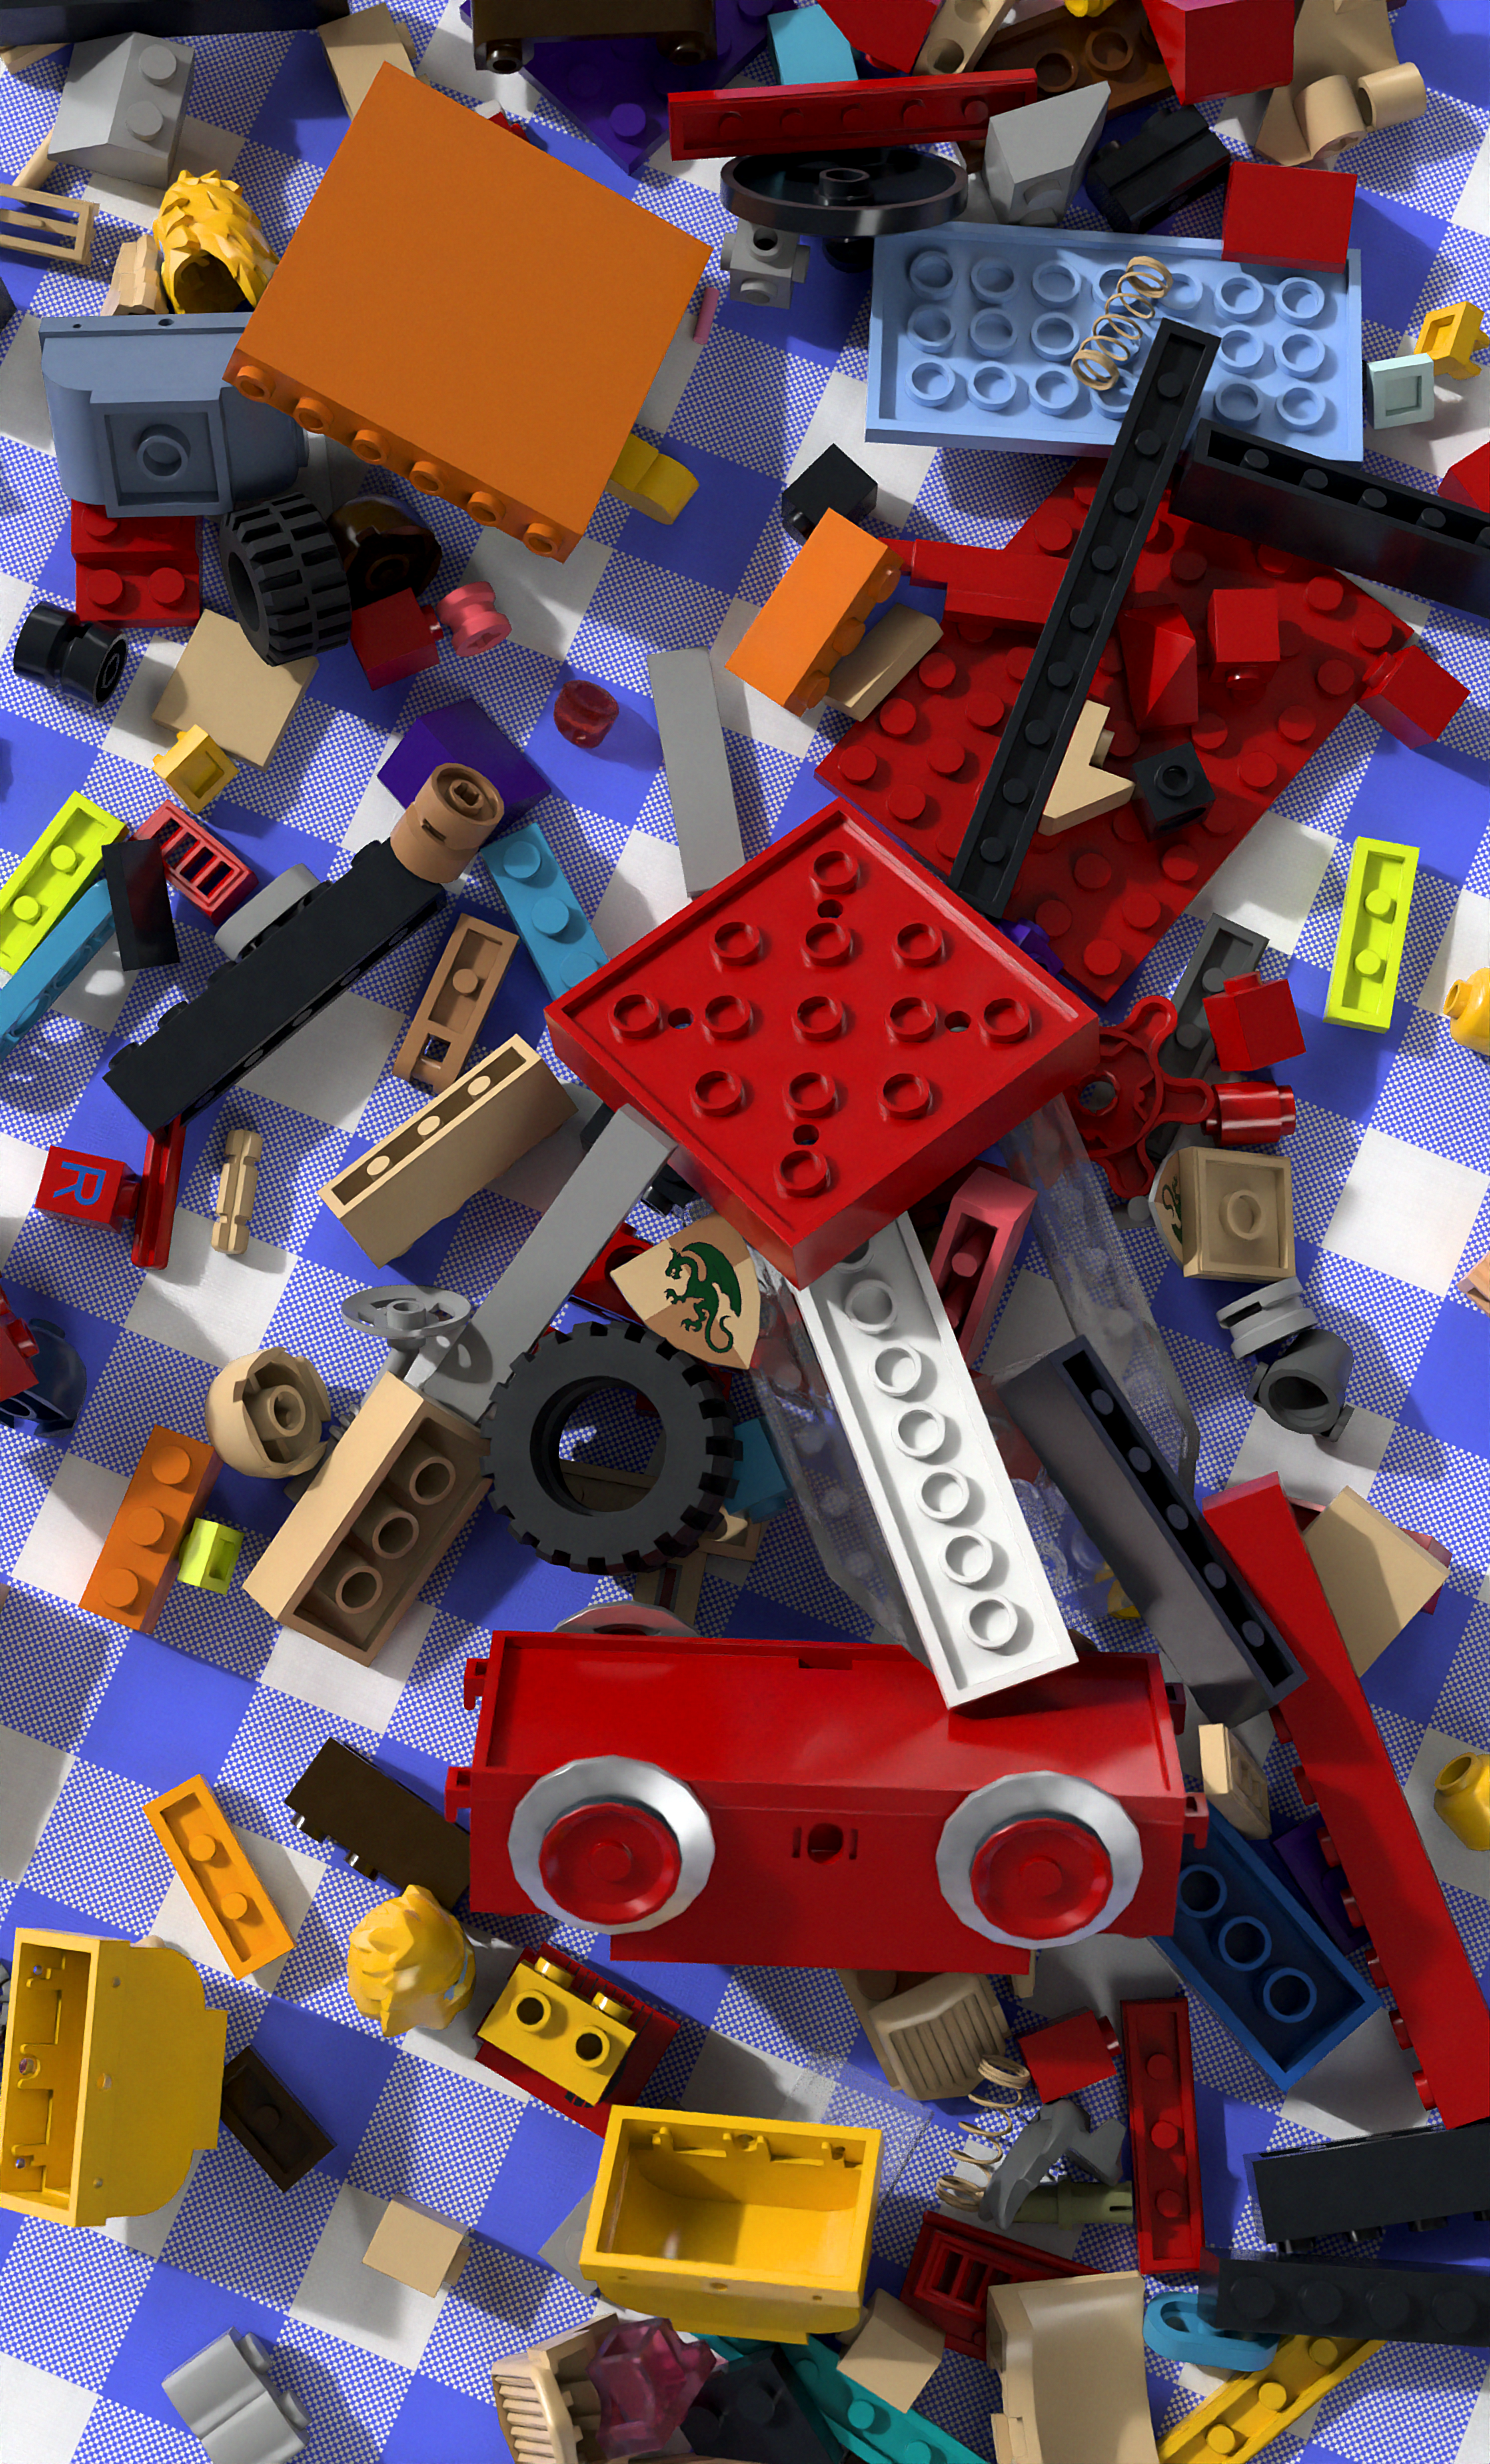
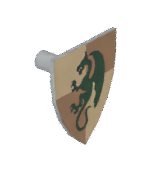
M1180 1149L1170 1152L1163 1159L1154 1177L1149 1198L1136 1196L1128 1204L1115 1205L1113 1208V1222L1117 1230L1156 1227L1168 1254L1183 1271L1179 1174Z
M716 1210L610 1272L612 1279L627 1303L644 1324L658 1335L667 1338L666 1342L675 1349L684 1350L689 1355L709 1364L748 1370L759 1334L761 1296L755 1264L741 1234Z

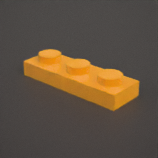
M197 1774L142 1807L236 1981L245 1978L298 1946L204 1774Z

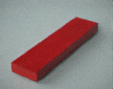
M1183 1996L1120 2000L1138 2271L1142 2275L1198 2272L1200 2247H1206L1188 1998Z

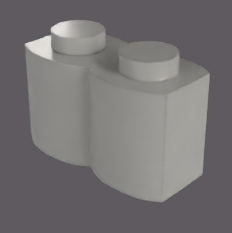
M234 2326L169 2373L161 2385L182 2419L200 2440L213 2464H284L307 2447L311 2437L305 2427L312 2423V2419L306 2407L292 2389L289 2388L281 2393L271 2381L266 2371L273 2367V2362L260 2340L252 2332L243 2337Z

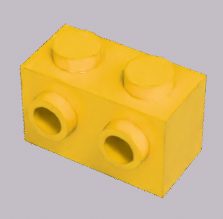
M540 1956L535 1966L524 1959L517 1966L477 2035L595 2106L637 2034L638 2028L628 2023L633 2011L600 1991L597 1992L593 2001L570 1987L575 1976L545 1957Z

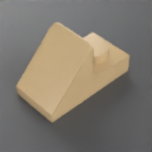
M1086 699L1037 832L1051 836L1130 801L1136 786L1134 782L1089 766L1093 765L1102 768L1115 732L1104 729L1110 710L1109 707Z

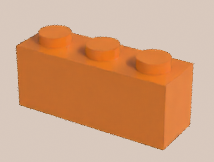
M829 507L724 667L786 710L801 718L807 708H814L826 694L830 685V677L828 676L841 656H847L852 653L860 643L865 632V624L863 623L876 603H883L894 592L901 576L899 569L905 560L890 547Z
M154 1425L80 1600L79 1608L134 1630L152 1635L180 1569L178 1557L181 1544L186 1535L192 1531L195 1518L201 1519L224 1464L216 1453L215 1447L160 1425Z

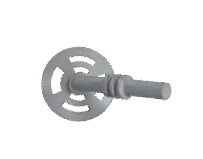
M389 1285L363 1290L345 1299L341 1305L343 1321L359 1331L387 1338V1345L392 1347L360 1404L352 1403L348 1407L351 1413L350 1416L342 1414L338 1418L341 1424L340 1427L332 1425L328 1429L331 1437L327 1440L328 1444L325 1454L313 1469L296 1475L283 1489V1492L296 1504L299 1502L387 1370L404 1380L419 1354V1348L426 1344V1338L456 1329L470 1319L471 1304L467 1298L454 1291L434 1286ZM439 1309L447 1312L453 1318L439 1322L438 1317L434 1313ZM360 1320L365 1321V1322H367V1323H369V1324H372V1325H374V1327H372V1326H367V1325L363 1324Z

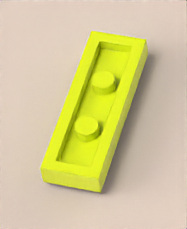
M77 791L72 793L0 890V969L12 977L75 906L103 869L104 862L101 846L122 842L130 832L126 824Z
M1360 836L1353 843L1323 1022L1382 1034L1388 1031L1420 848Z

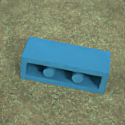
M537 822L480 849L485 870L553 1001L609 962Z

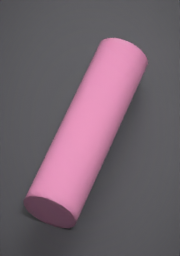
M713 287L705 288L693 336V341L698 344H707L720 295V291Z

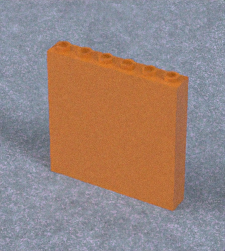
M384 60L232 353L222 380L235 386L246 398L255 402H265L294 418L305 430L316 434H324L350 448L361 460L372 465H381L409 480L420 492L430 496H438L466 511L477 523L488 527H496L523 542L533 553L542 557H551L564 564L584 535L714 248Z

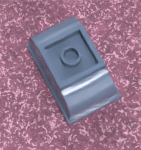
M253 312L42 317L38 331L42 352L41 369L63 492L68 497L83 503L105 505L107 518L224 515V513L235 510L236 502L270 497L292 486L297 479L299 467L308 466L309 443L307 430L302 428L289 415L265 402H255L246 398L235 386L222 380L232 353Z

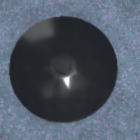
M900 146L739 156L727 162L720 171V201L723 207L733 215L755 224L793 234L825 238L834 242H854L866 238L910 233L941 225L955 219L967 208L969 178L967 172L960 165L949 159L929 152Z

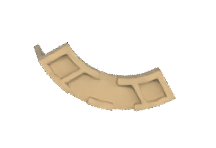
M1131 2270L988 2286L986 2311L987 2368L996 2369L1000 2377L1004 2411L1003 2413L991 2414L997 2464H1159L1148 2399L1144 2337L1142 2333L1144 2325L1145 2280L1139 2271Z

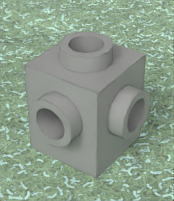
M739 218L736 234L725 233L720 260V270L730 271V300L790 310L794 283L805 284L810 246L801 245L800 235L772 229Z

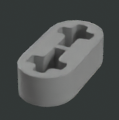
M303 863L289 868L231 916L217 931L214 942L231 961L234 960L238 964L256 949L254 943L267 927L279 920L287 923L305 908L303 906L304 899L321 882Z

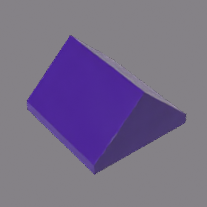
M472 698L418 717L376 775L381 784L405 811L411 802L415 801V797L439 765L459 763L475 769L485 776L498 790L504 802V815L483 845L479 846L476 854L552 792L551 787Z

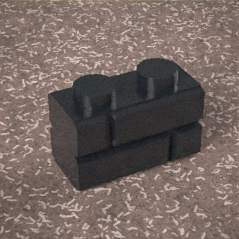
M1194 104L1186 105L1174 113L1169 108L1156 112L1142 125L1140 129L1141 134L1124 145L1120 140H1113L1099 149L1092 157L1085 186L1086 194L1100 214L1107 218V223L1113 232L1145 234L1225 182L1232 160L1230 152L1215 132L1209 130V124Z

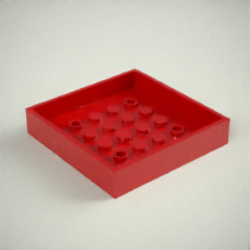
M841 796L543 1009L555 1055L615 1113L620 1107L629 1103L678 1143L679 1146L669 1158L667 1164L800 1292L1101 1062L1098 1014ZM835 915V916H839V917L835 919V918H830V917H828V916ZM679 1024H691L690 1026L683 1029L675 1028ZM954 1027H966V1028H967L966 1030H964V1031H962V1032H952V1031H950V1030H951L952 1028H954ZM803 1140H816V1142L810 1146L798 1145Z

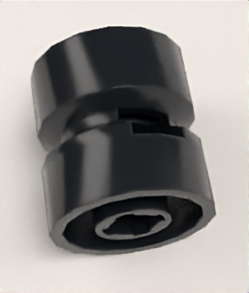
M41 601L33 608L20 631L13 657V671L17 677L47 689H52L61 684L62 692L66 697L96 709L102 708L111 698L122 677L129 651V638L125 632L95 620L89 621L82 626L78 613L48 601Z

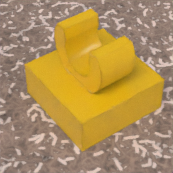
M1467 300L1426 313L1413 355L1427 353L1434 361V377L1449 373L1451 377L1457 380L1479 376L1481 368L1469 359L1472 352L1487 348L1490 345L1488 335L1479 329L1485 312Z
M195 724L188 732L180 731L175 736L179 741L164 756L157 754L153 758L155 766L152 770L176 798L197 816L240 771L210 735Z

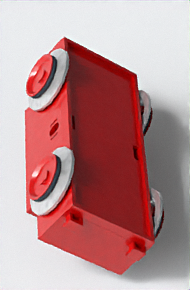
M631 1600L594 1604L560 1621L552 1632L493 1630L489 1659L467 1658L464 1674V1708L469 1711L473 1710L476 1705L477 1696L482 1697L471 1767H448L445 1784V1820L453 1823L457 1820L459 1808H470V1912H487L504 1917L520 1914L551 1915L573 1928L610 1935V1961L1029 1975L1031 1949L1073 1945L1093 1934H1117L1133 1939L1148 1936H1173L1183 1833L1192 1834L1194 1846L1197 1849H1203L1207 1844L1209 1812L1205 1793L1185 1792L1174 1734L1181 1735L1184 1733L1187 1703L1183 1683L1164 1682L1159 1653L1099 1651L1091 1639L1064 1623L1079 1661L1075 1666L948 1711L924 1645L705 1638L701 1636L693 1625L664 1607Z

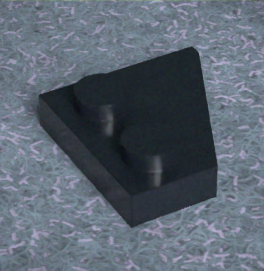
M779 2343L671 2383L662 2398L695 2454L699 2456L763 2464H839L845 2453Z

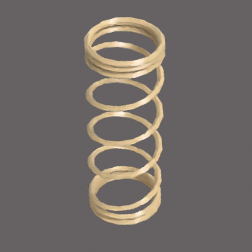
M1137 256L1130 260L1125 274L1118 280V294L1112 295L1106 300L1104 307L1105 315L1100 316L1093 323V336L1086 338L1081 343L1080 351L1073 357L1071 361L1072 371L1078 380L1086 386L1097 390L1111 389L1117 382L1120 373L1117 365L1109 357L1118 361H1127L1131 356L1128 348L1122 342L1107 336H1097L1096 329L1102 320L1108 319L1110 325L1123 337L1132 340H1139L1143 337V332L1135 321L1118 314H1109L1110 303L1119 297L1123 305L1134 315L1146 319L1155 316L1152 304L1146 299L1131 293H1121L1123 281L1127 278L1130 285L1137 292L1150 298H1163L1170 291L1173 284L1170 271L1164 264L1152 257ZM1140 264L1155 269L1162 274L1167 285L1165 286L1159 278L1151 274L1134 272L1133 266ZM1136 275L1148 277L1156 281L1162 288L1147 285ZM1123 297L1135 298L1145 303L1151 309V314L1144 315L1137 312L1128 305ZM1111 318H1118L1132 324L1139 331V335L1131 336L1123 332L1113 323ZM1099 339L1111 341L1125 350L1126 357L1112 354L1105 349ZM1095 340L1105 354L1096 350H1084L1085 345ZM1082 359L1085 367L1092 375L1109 383L1099 382L1090 378L1081 370L1078 360ZM1085 359L1095 361L1103 366L1111 375V379L1095 372Z
M993 2054L981 2057L980 2066L978 2067L979 2073L995 2084L1013 2088L1018 2094V2100L1012 2104H998L977 2094H969L968 2097L975 2103L997 2110L1007 2120L1008 2128L1003 2132H987L964 2121L959 2122L958 2125L967 2132L984 2136L990 2140L998 2149V2156L993 2160H976L966 2153L955 2149L948 2151L951 2157L978 2166L987 2175L988 2183L991 2175L983 2165L996 2163L1003 2157V2151L993 2137L1006 2135L1013 2129V2123L1003 2109L1012 2108L1022 2103L1023 2095L1019 2089L1027 2087L1031 2078L1029 2071L1021 2064L1009 2058ZM991 2065L1007 2069L1016 2074L1017 2076L1004 2073L992 2067ZM943 2175L938 2178L939 2182L936 2183L935 2193L942 2201L960 2210L979 2212L980 2201L984 2194L983 2191L986 2190L988 2184L983 2188H979L975 2184L956 2176ZM943 2188L962 2192L976 2201L959 2198Z

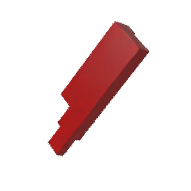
M878 537L879 541L890 547L905 560L899 571L901 575L910 576V586L946 590L943 621L1039 634L1043 632L1070 559L924 539H916L913 542Z

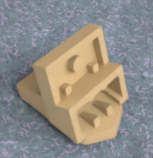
M836 1969L894 2094L903 2090L908 2097L916 2101L968 2096L985 2079L978 2071L981 2057L990 2054L1005 2057V2039L1013 2035L985 1974Z
M616 2312L596 2316L527 2348V2352L508 2355L494 2362L491 2368V2377L499 2425L515 2464H629V2459L654 2447Z

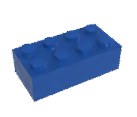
M1206 1798L1209 1825L1205 1848L1197 1849L1194 1846L1193 1835L1183 1833L1173 1936H1148L1146 1939L1273 2087L1285 2093L1385 2003L1228 1820Z

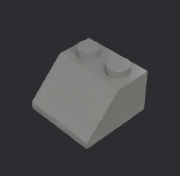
M135 31L75 43L47 154L48 159L167 191L194 82L195 48Z
M1107 80L990 117L981 177L1000 225L1054 228L1057 223L1062 222L1091 166L1090 161L1099 149L1111 94Z

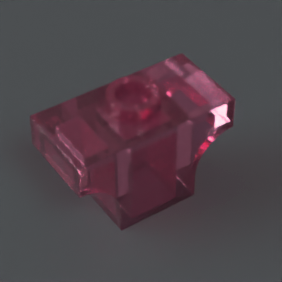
M662 2317L619 2325L611 2329L585 2368L599 2397L601 2422L596 2439L608 2460L664 2448L674 2430L686 2419L689 2406L718 2362L705 2339L685 2343L678 2336L677 2332L673 2330L669 2318Z

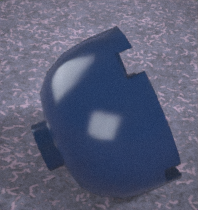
M33 1318L29 1320L27 1325L36 1340L39 1353L30 1358L39 1383L0 1402V1424L14 1429L15 1416L39 1423L33 1435L45 1438H63L72 1433L83 1408L87 1393L86 1367L74 1347L64 1340L65 1332L60 1327L49 1321Z

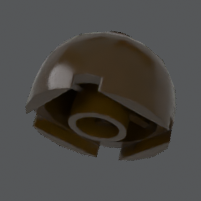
M381 493L363 495L343 503L327 518L326 523L334 537L346 572L352 611L408 588L412 589L415 598H417L426 590L437 575L443 556L441 546L435 539L433 529L408 502Z

